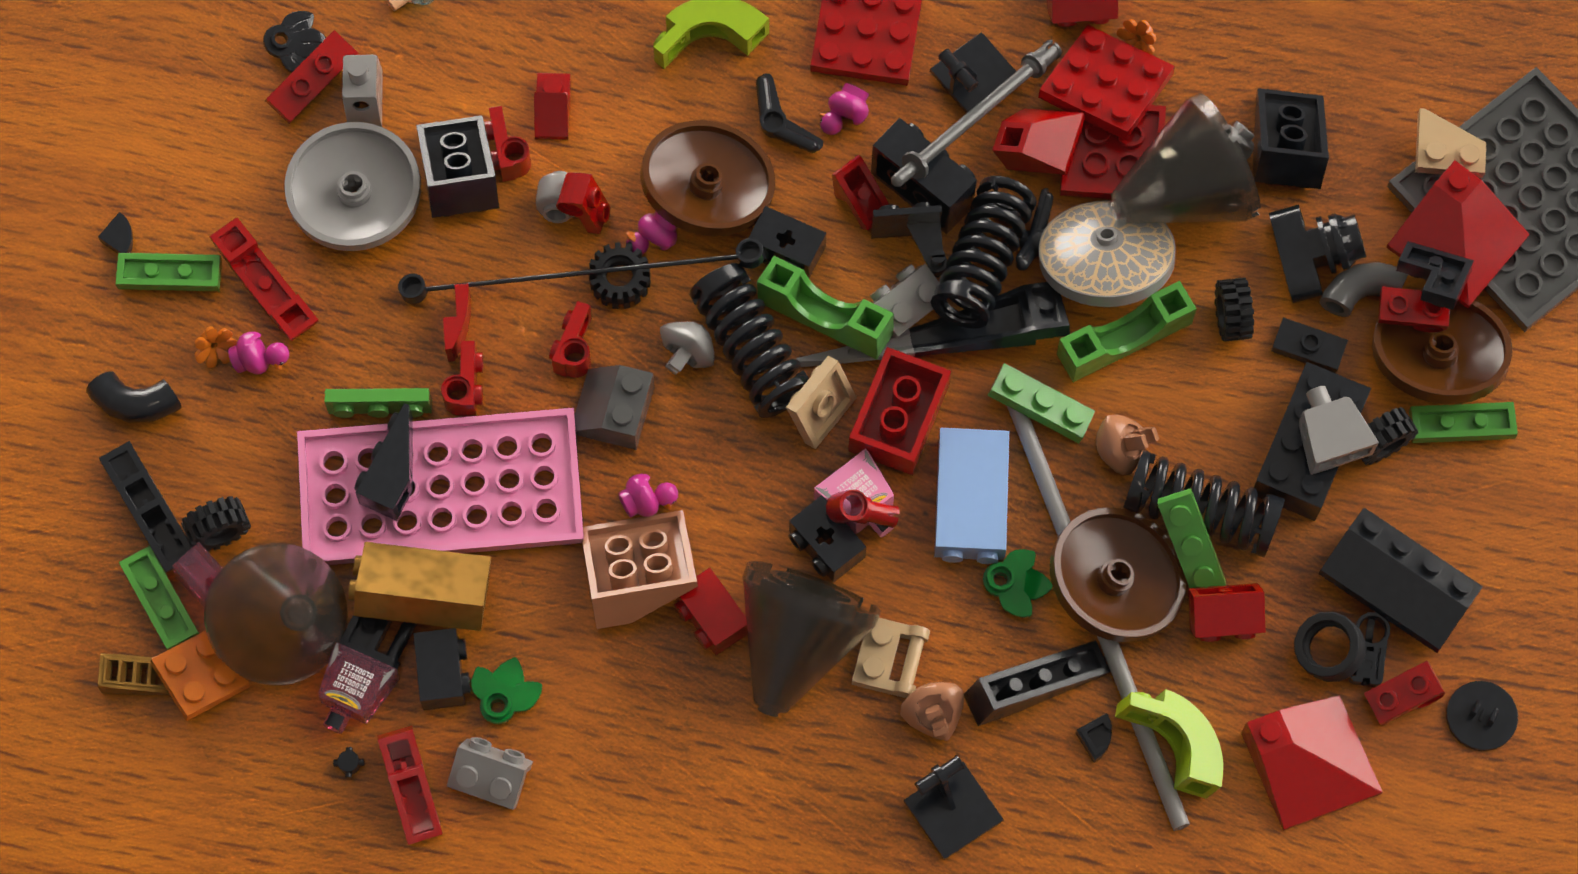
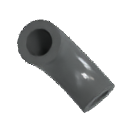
M1381 262L1356 264L1336 275L1324 290L1319 303L1326 311L1334 315L1348 317L1359 300L1368 296L1380 297L1382 286L1402 288L1408 274L1396 271L1397 266Z

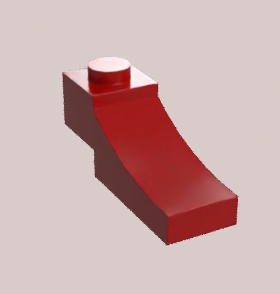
M412 725L377 735L408 845L442 835V828Z

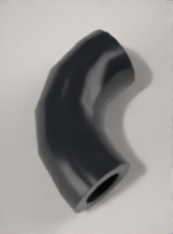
M109 371L94 378L86 388V393L91 400L109 416L129 423L154 422L182 408L174 391L164 379L147 388L134 389L126 386L114 372Z

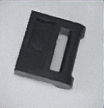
M352 616L338 647L340 650L372 663L387 672L395 669L392 674H396L401 665L398 661L417 623L402 622L385 655L378 652V649L392 620Z

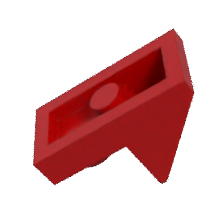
M537 73L536 92H534L535 139L568 140L571 92L570 74Z
M860 155L856 156L832 174L836 199L846 201L861 228L869 230L872 225L873 210H879L881 206L890 204Z

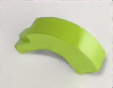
M690 0L666 15L667 31H663L653 44L654 61L665 69L690 43L704 37L725 39L748 56L769 34V18L752 5L741 0Z
M1165 689L1154 699L1151 695L1144 692H1131L1117 704L1116 718L1149 727L1160 733L1168 741L1176 759L1174 789L1206 799L1222 787L1223 755L1218 737L1204 714L1190 701L1175 692Z

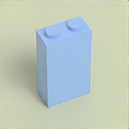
M940 428L934 557H942L943 561L952 563L961 562L963 559H977V562L982 564L997 563L998 560H1004L1007 544L1010 431Z

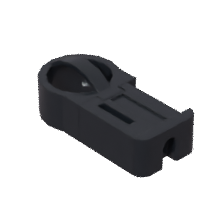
M1368 612L1362 615L1355 623L1360 629L1361 623L1368 619L1365 636L1366 655L1361 667L1348 680L1352 684L1376 687L1383 681L1390 624L1388 620L1378 613ZM1375 620L1381 623L1384 628V637L1378 643H1372Z

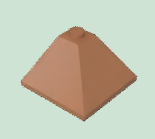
M683 510L656 514L651 517H638L583 527L584 540H582L597 629L633 623L698 586Z

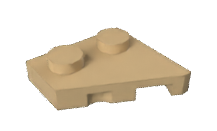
M1420 108L1417 115L1415 172L1442 175L1455 160L1478 178L1483 179L1486 165V142L1427 109Z

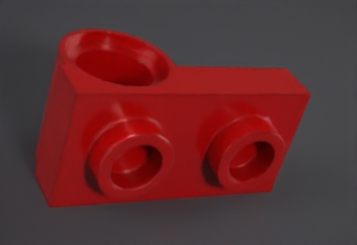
M502 106L489 108L491 120L484 121L488 141L495 140L496 150L490 151L494 171L501 170L503 182L516 180V178L526 175L531 168L528 143L518 136L508 137ZM518 153L523 155L519 160L513 161L508 159L511 154Z
M571 172L565 175L556 204L557 209L567 215L578 217L588 233L601 234L603 224L607 223L610 217V204L607 202L592 174Z
M1382 286L1380 289L1378 323L1413 326V329L1417 331L1437 333L1447 330L1449 327L1450 309L1437 307L1431 303L1421 301L1422 290Z
M577 301L574 310L567 311L562 323V329L565 331L560 341H554L549 353L553 372L564 377L579 378L587 374L588 369L591 368L590 349L587 342L583 339L592 319L591 307L586 303ZM572 353L583 355V358L577 362H571L566 359Z
M461 341L460 374L447 377L441 386L445 408L453 415L462 417L476 416L477 405H483V386L477 385V373H483L484 360L483 352H477L475 341ZM457 390L466 392L465 397L460 400L450 398V395Z
M1426 660L1370 689L1364 695L1379 724L1383 726L1414 709H1421L1444 697L1445 691L1431 664Z

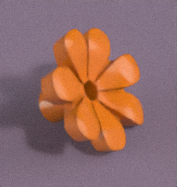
M1133 19L1124 21V27L1117 30V36L1124 39V42L1152 55L1155 51L1152 45L1156 41V35L1153 33L1149 23L1146 20H1142L1138 24Z
M213 326L207 327L201 334V337H198L194 342L195 347L198 349L194 354L198 363L205 361L208 368H214L217 365V359H220L223 364H228L230 362L228 350L230 347L237 345V341L232 338L233 333L227 328L217 332Z

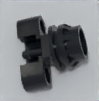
M1299 204L1269 213L1293 304L1323 295L1317 268L1329 265L1331 273L1336 274L1337 265L1341 264L1343 270L1349 269L1356 260L1367 257L1355 214L1344 217L1334 213L1328 215L1329 221L1325 223L1322 217L1319 216L1316 217L1318 227L1306 230Z

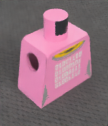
M866 449L814 487V500L822 495L828 501L830 496L835 493L857 489L866 497H870L873 502L892 506L894 502L892 490ZM844 499L843 508L849 515L851 504L847 499ZM867 522L866 524L846 523L855 534L868 525L880 537L887 535L893 529L886 525Z

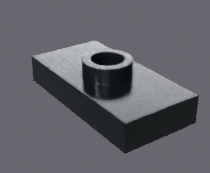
M1283 317L1271 351L1303 363L1309 362L1337 373L1348 340Z

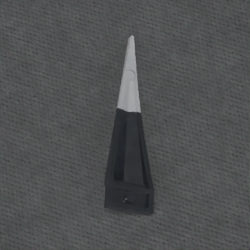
M1048 282L1026 284L994 297L996 304L994 309L989 312L990 319L986 326L977 329L964 328L939 318L909 328L896 338L892 336L877 360H882L887 347L915 357L1036 345V340L1069 335L1070 324L1061 294L1053 289ZM966 309L959 311L962 314L968 316L971 313V311ZM849 346L796 358L800 362L801 367L819 366L827 356L838 360L840 364L876 360Z

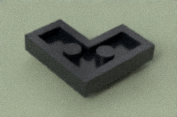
M1408 241L1399 258L1396 271L1427 280L1422 290L1421 301L1431 303L1437 307L1454 310L1470 276L1474 260Z

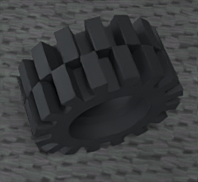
M617 242L613 249L608 244L603 246V253L598 250L595 253V260L591 259L589 263L590 269L588 270L610 268L618 265L648 264L646 256L642 257L640 249L637 248L632 252L631 244L626 243V247L621 248V242ZM650 268L631 270L633 277L624 286H614L609 283L606 278L607 273L589 275L591 291L593 290L597 300L601 298L602 304L605 306L612 303L613 309H619V304H624V309L630 308V302L633 301L637 305L641 302L640 296L645 297L647 295V287H650L651 283Z
M1246 278L1218 280L1215 284V306L1217 310L1215 312L1218 318L1217 325L1222 341L1251 339L1253 337L1252 334H1254V308H1252L1253 300L1250 296L1251 289L1248 287V280Z
M1404 408L1392 409L1390 412L1383 413L1381 417L1373 419V422L1370 424L1367 423L1376 436L1378 445L1373 455L1361 459L1365 465H1372L1374 462L1381 461L1384 457L1391 456L1393 452L1399 451L1402 446H1406L1410 443V440L1416 437L1415 435L1418 434V430Z
M228 496L225 500L223 497L218 498L216 502L208 501L206 502L207 505L203 507L199 505L195 508L196 511L188 512L187 517H183L181 522L190 547L196 552H201L202 550L203 552H209L211 548L217 550L224 544L228 546L232 540H239L241 538L240 535H246L248 529L251 528L241 500L237 497L233 498V496Z

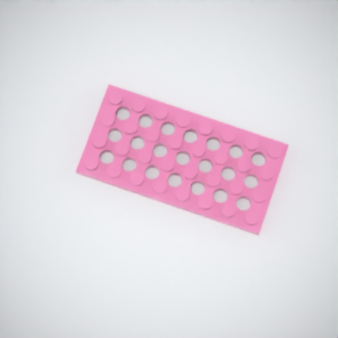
M574 408L413 421V485L415 486V491L409 497L397 521L359 504L355 493L356 490L354 489L362 471L367 472L369 469L359 464L360 458L366 453H372L379 441H384L389 432L387 430L388 424L297 431L303 564L305 567L354 563L356 555L362 556L365 542L456 553H474L582 543V540H584ZM539 438H546L552 443L551 448L544 453L536 452L532 445ZM505 441H512L517 445V449L512 455L504 456L498 452L499 445ZM470 444H477L483 449L481 455L474 459L465 457L463 451ZM435 447H443L448 451V455L444 460L435 462L429 458L430 451ZM331 456H340L344 459V463L340 469L331 471L325 468L326 460ZM547 470L554 475L553 481L544 486L537 484L534 480L536 474ZM512 473L519 477V483L510 489L501 486V478L506 474ZM478 476L485 481L483 488L475 492L469 491L465 487L467 480ZM443 479L450 483L448 491L440 495L433 493L430 490L433 482ZM339 488L345 491V498L336 504L328 502L326 500L328 492ZM544 503L553 504L557 508L556 513L550 518H542L537 514V509L540 505ZM507 507H518L522 511L520 518L516 521L505 520L502 517V513ZM481 509L487 513L485 521L481 524L470 523L467 517L472 510ZM440 512L449 513L452 516L451 523L442 528L435 526L432 521L436 514ZM405 515H412L417 519V524L411 530H402L398 527L400 518ZM377 518L382 522L381 529L373 534L365 532L363 530L364 523L368 519ZM342 521L347 524L346 532L338 537L331 536L328 533L329 526L333 522Z

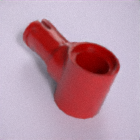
M857 489L835 493L830 496L826 503L828 517L838 524L849 522L866 524L867 522H872L894 528L899 519L898 517H893L894 514L898 515L900 513L898 506L873 502L870 497H866ZM844 499H847L851 504L849 515L843 508Z

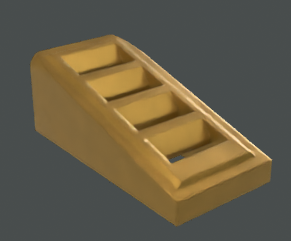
M101 653L98 688L102 694L170 695L163 683L155 685L156 672L151 666V659L153 657ZM112 667H118L117 681H111ZM127 668H133L132 683L126 682ZM142 668H148L147 684L141 683Z

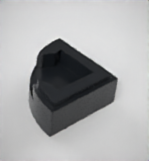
M119 212L98 238L100 242L116 253H131L133 249V231L127 218Z
M1107 713L1076 730V735L1094 763L1105 754L1111 741L1112 724Z

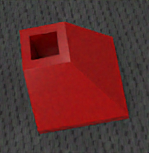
M1024 108L1001 122L992 151L1007 170L1067 175L1086 115L1081 112Z

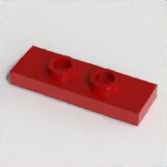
M333 30L266 98L265 102L290 124L343 70V56L357 55L358 52Z

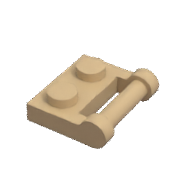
M869 615L852 685L907 698L916 690V686L913 684L923 645L925 642H928L931 631L923 626L907 625ZM900 637L909 639L910 642L900 681L889 680Z

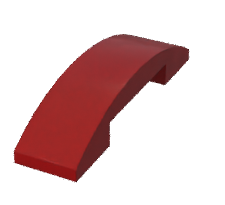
M238 217L209 236L249 293L290 341H293L319 322L318 318L299 294H295L261 251L257 241Z

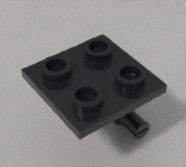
M982 32L953 53L950 49L942 51L938 56V59L941 61L930 68L932 75L966 113L1016 72Z
M921 202L909 208H899L897 205H884L879 210H873L871 239L912 236L924 261L936 278H939L946 269L947 258L943 251L940 224L942 215L941 205L933 206L930 202Z
M957 755L942 766L937 764L932 767L931 773L914 783L918 791L904 799V803L944 860L1004 821L965 763Z

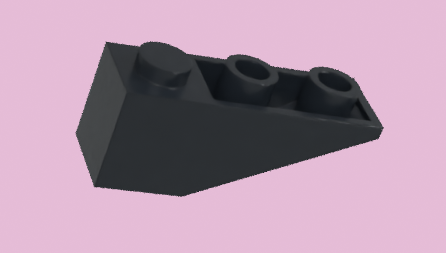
M405 403L400 412H394L387 426L389 432L383 442L379 441L374 447L371 454L372 463L367 472L362 471L354 487L359 504L396 521L413 492V417L409 405Z

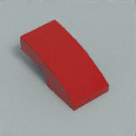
M468 283L455 285L457 316L443 317L445 351L448 362L457 359L461 352V341H465L471 317V294Z

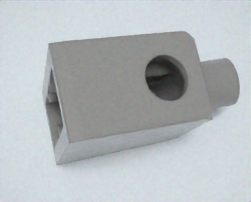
M374 54L343 56L342 97L347 122H364L382 127L383 69L378 56ZM359 101L369 104L366 108H358L360 106Z
M1318 386L1306 393L1311 408L1303 411L1299 420V428L1311 475L1373 455L1378 445V440L1350 397L1331 401L1326 386Z

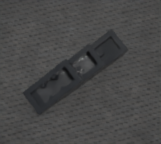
M130 441L101 456L99 459L165 572L168 573L196 557V552L191 549L186 535Z

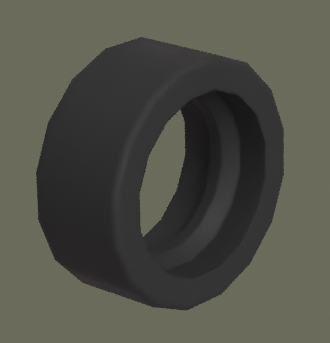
M1320 612L1309 617L1299 627L1294 639V652L1299 664L1309 674L1326 682H1337L1351 677L1361 667L1366 655V641L1361 630L1346 616L1335 612ZM1326 627L1342 629L1350 640V650L1347 657L1334 667L1318 665L1310 653L1313 637Z

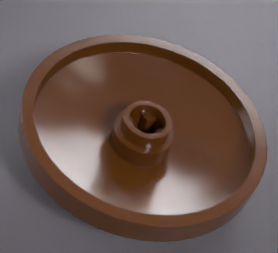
M713 121L682 122L660 132L648 145L640 171L644 195L653 209L672 225L687 232L703 236H728L740 233L754 226L764 207L770 206L775 190L774 169L764 150L751 137L738 129Z
M1476 300L1469 308L1457 302L1454 310L1450 309L1449 327L1442 332H1421L1413 329V326L1378 323L1377 321L1372 340L1375 362L1382 374L1394 386L1415 398L1439 404H1462L1487 396L1503 382L1512 358V342L1507 328L1495 313Z
M1121 508L1090 510L1073 519L1054 543L1049 564L1053 590L1067 614L1090 633L1116 642L1141 641L1161 632L1180 611L1186 594V577L1171 539L1160 527L1146 517Z

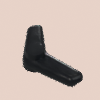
M763 74L759 76L756 80L760 127L765 135L770 138H777L810 153L819 151L823 147L822 139L788 120L782 112L772 75Z
M1049 188L1041 190L1031 229L1026 230L1023 237L1020 238V251L1015 260L1016 268L1020 271L1026 270L1036 256L1039 257V241L1044 229L1047 227L1054 196L1049 192Z

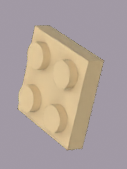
M827 356L822 364L813 370L811 377L803 387L791 397L786 408L805 444L816 449L857 397L839 361Z

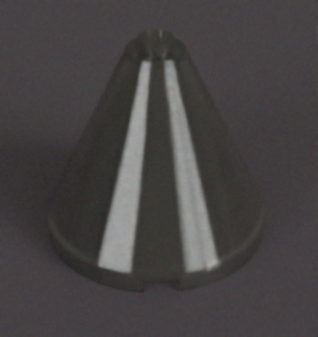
M1198 93L1186 99L1111 193L1112 201L1108 202V206L1116 220L1122 219L1125 224L1246 222L1259 215L1258 211H1254L1261 208L1260 198L1247 160L1238 141L1232 143L1223 126L1227 125L1226 120L1207 96Z
M284 543L258 545L244 550L230 559L217 577L213 579L204 607L206 633L212 649L218 658L242 678L265 685L296 683L320 671L331 660L336 643L339 644L346 630L348 618L347 601L343 587L330 566L311 551Z
M749 561L742 575L753 701L759 705L758 710L760 712L778 717L779 713H787L877 625L881 610L876 605L871 604L868 612L861 607L863 597L821 578L791 568H787L786 572L779 570L771 571L773 565L771 563Z

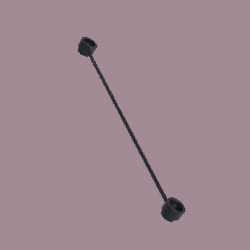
M747 238L737 245L736 254L467 283L469 287L735 259H738V262L744 268L754 269L763 263L765 254L762 244L757 239ZM412 273L405 275L399 281L398 290L405 302L417 304L425 299L429 291L455 289L456 284L427 287L420 275Z

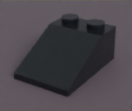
M1258 88L1256 93L1253 150L1254 182L1321 189L1329 160L1324 97L1322 95Z
M483 116L416 125L432 218L450 217L456 214L476 211L483 212L499 208L496 177Z

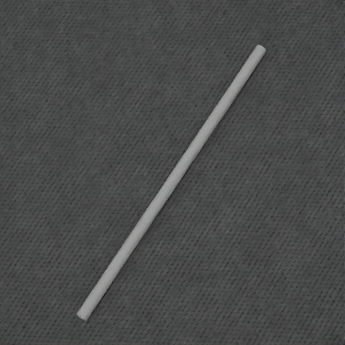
M1007 406L1050 518L1059 536L1071 521L1035 429L1029 417ZM1097 636L1121 699H1124L1131 692H1138L1119 643ZM1131 722L1173 831L1188 827L1190 825L1178 792L1174 789V782L1153 729Z

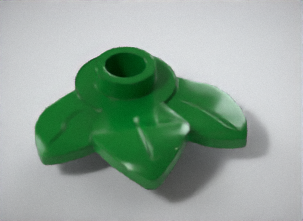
M1026 549L1010 552L1003 562L993 563L988 566L983 575V585L986 591L999 598L1000 604L1006 612L1022 618L1032 616L1031 600L1043 597L1053 588L1051 581L1044 574L1032 568L1036 553ZM996 576H1003L1007 582L1000 586L994 582V578Z
M516 657L502 663L494 673L478 666L472 676L471 687L473 693L481 701V714L486 721L492 724L506 723L513 717L514 713L530 710L541 696L542 684L534 681L524 682L523 669ZM497 702L505 705L504 710L499 713L492 711L493 704Z

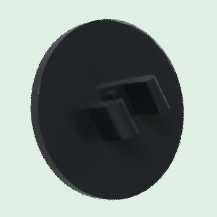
M1474 681L1461 686L1451 696L1446 709V719L1451 733L1460 743L1474 750L1490 751L1503 746L1513 736L1518 724V712L1512 697L1503 688L1491 682Z

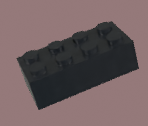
M1306 362L1253 488H1256L1258 498L1262 499L1266 494H1273L1284 498L1283 508L1315 521L1339 466L1313 475L1310 474L1299 428V420L1303 411L1311 408L1306 393L1318 386H1326L1331 401L1350 397L1361 413L1371 388Z

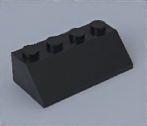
M1363 508L1318 573L1436 653L1441 649L1483 587L1366 508Z

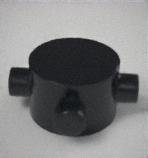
M346 747V751L342 752L338 759L333 760V766L339 767L345 774V778H352V774H355L360 769V766L365 765V759H359L358 755L353 752L352 747Z

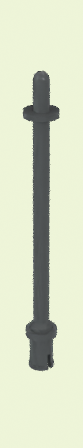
M1047 40L1035 52L1027 53L1021 60L1022 67L925 149L920 153L914 151L905 153L902 157L903 167L892 176L891 183L895 187H900L910 178L916 180L925 178L929 172L927 164L1028 78H1039L1045 74L1046 67L1060 58L1062 54L1058 43L1055 42L1048 49L1053 44V40Z

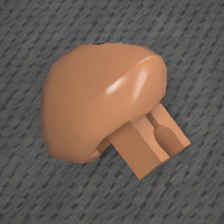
M1115 414L1107 415L1103 419L1097 432L1095 443L1099 456L1112 470L1121 475L1130 476L1138 466L1143 449L1149 447L1148 442L1158 441L1159 436L1155 427L1143 428L1136 421Z
M948 682L924 684L914 690L901 704L900 716L918 731L933 738L948 741L961 717L964 705L963 690L956 684Z

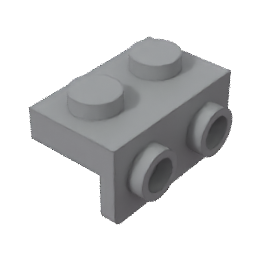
M912 264L896 275V278L899 280L890 288L885 284L870 295L873 300L872 303L894 313L892 335L894 338L900 336L933 310L930 301L936 287L940 283L926 264L916 268Z
M473 737L466 739L457 749L447 787L514 810L518 804L526 774L531 769L533 761L526 759L525 755L517 750L505 749L503 751L492 747L489 741L482 738Z

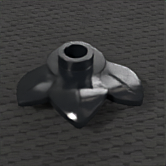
M297 11L288 14L281 25L270 27L263 38L266 51L270 55L280 58L284 68L291 73L326 39L324 34L312 28L314 14L308 11ZM275 37H284L286 43L283 45L278 44L275 41Z

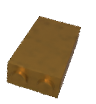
M365 542L362 556L356 555L354 560L353 576H358L357 580L351 579L349 585L348 601H354L353 616L481 631L489 584L491 557Z

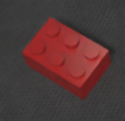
M887 347L849 436L848 451L858 455L866 449L875 462L913 476L949 388L951 370Z

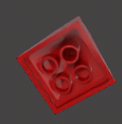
M1454 160L1430 188L1387 244L1386 248L1400 257L1409 241L1474 260L1472 271L1458 300L1466 308H1469L1530 234L1480 178Z
M1340 695L1278 710L1248 721L1241 732L1283 831L1383 793Z

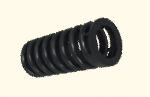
M988 176L981 180L976 191L977 196L973 198L970 206L971 210L967 213L964 226L961 227L958 240L953 246L952 255L949 256L946 269L942 272L939 279L940 284L936 287L930 301L932 308L941 318L960 327L977 329L987 325L990 319L989 312L994 309L996 304L994 297L998 296L1002 290L1001 282L1005 281L1008 275L1007 267L1013 263V253L1020 246L1019 238L1023 237L1026 231L1025 224L1030 221L1032 212L1037 204L1036 197L1029 188L1016 180L1004 176ZM1006 188L1013 190L1023 197V201L1014 195L998 192V189ZM989 218H996L1002 222L1008 223L1013 228H1007L1001 224L991 221ZM982 232L990 233L996 237L1002 238L1006 241V243L987 237ZM977 247L985 248L989 251L995 252L1000 257H994L988 253H984ZM971 262H977L984 266H987L994 270V272L986 271L982 268H979ZM966 277H971L976 280L982 281L988 286L986 287L973 283ZM971 295H974V296L978 297V298L981 299L982 301H979L978 299H976L975 297H973V296H971ZM947 298L963 309L971 311L970 315L962 314L954 309L947 302Z
M731 263L717 268L701 278L692 287L689 295L694 304L697 305L699 313L706 316L705 323L708 328L715 331L714 338L717 344L723 346L724 356L732 361L731 368L734 373L741 376L740 383L743 389L750 392L749 399L755 405L754 407L761 418L773 417L787 410L786 406L789 404L791 397L803 387L809 378L804 370L798 373L801 365L797 359L785 361L792 353L790 345H778L783 338L781 330H769L774 324V318L770 314L760 315L766 306L762 299H753L757 290L753 284H747L751 279L740 263ZM720 298L713 305H709L711 300ZM727 314L722 320H717L719 316ZM736 329L731 335H726L729 330ZM746 343L740 350H735L738 345ZM755 358L749 365H744L746 360ZM766 372L758 380H753L755 375ZM776 386L768 395H762L764 390Z
M1143 450L1123 506L1124 509L1135 513L1141 512L1152 493L1149 516L1152 519H1158L1161 516L1158 507L1159 498L1191 488L1202 516L1206 509L1204 523L1210 538L1214 535L1224 515L1220 541L1223 544H1229L1242 520L1237 543L1238 548L1243 551L1247 550L1255 534L1259 533L1257 544L1254 543L1251 553L1265 558L1285 502L1284 498L1273 494H1266L1256 509L1258 492L1256 488L1250 487L1244 492L1238 503L1240 484L1236 481H1231L1226 486L1220 498L1222 478L1218 475H1213L1209 479L1202 492L1205 476L1204 471L1201 469H1195L1184 487L1187 467L1184 463H1177L1174 466L1165 484L1169 459L1164 456L1157 459L1146 481L1149 464L1154 463L1156 454Z

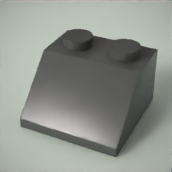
M622 365L588 369L575 412L576 435L637 450L655 388L653 373Z

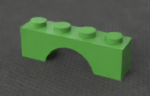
M773 256L757 280L758 299H762L767 307L876 360L893 335L894 313L865 299L858 303H846L834 299L817 288L807 277L803 269L776 256Z
M1178 281L1155 292L1135 310L1112 323L1097 327L1088 325L1059 340L1057 356L1072 382H1075L1191 325L1197 308L1182 283Z

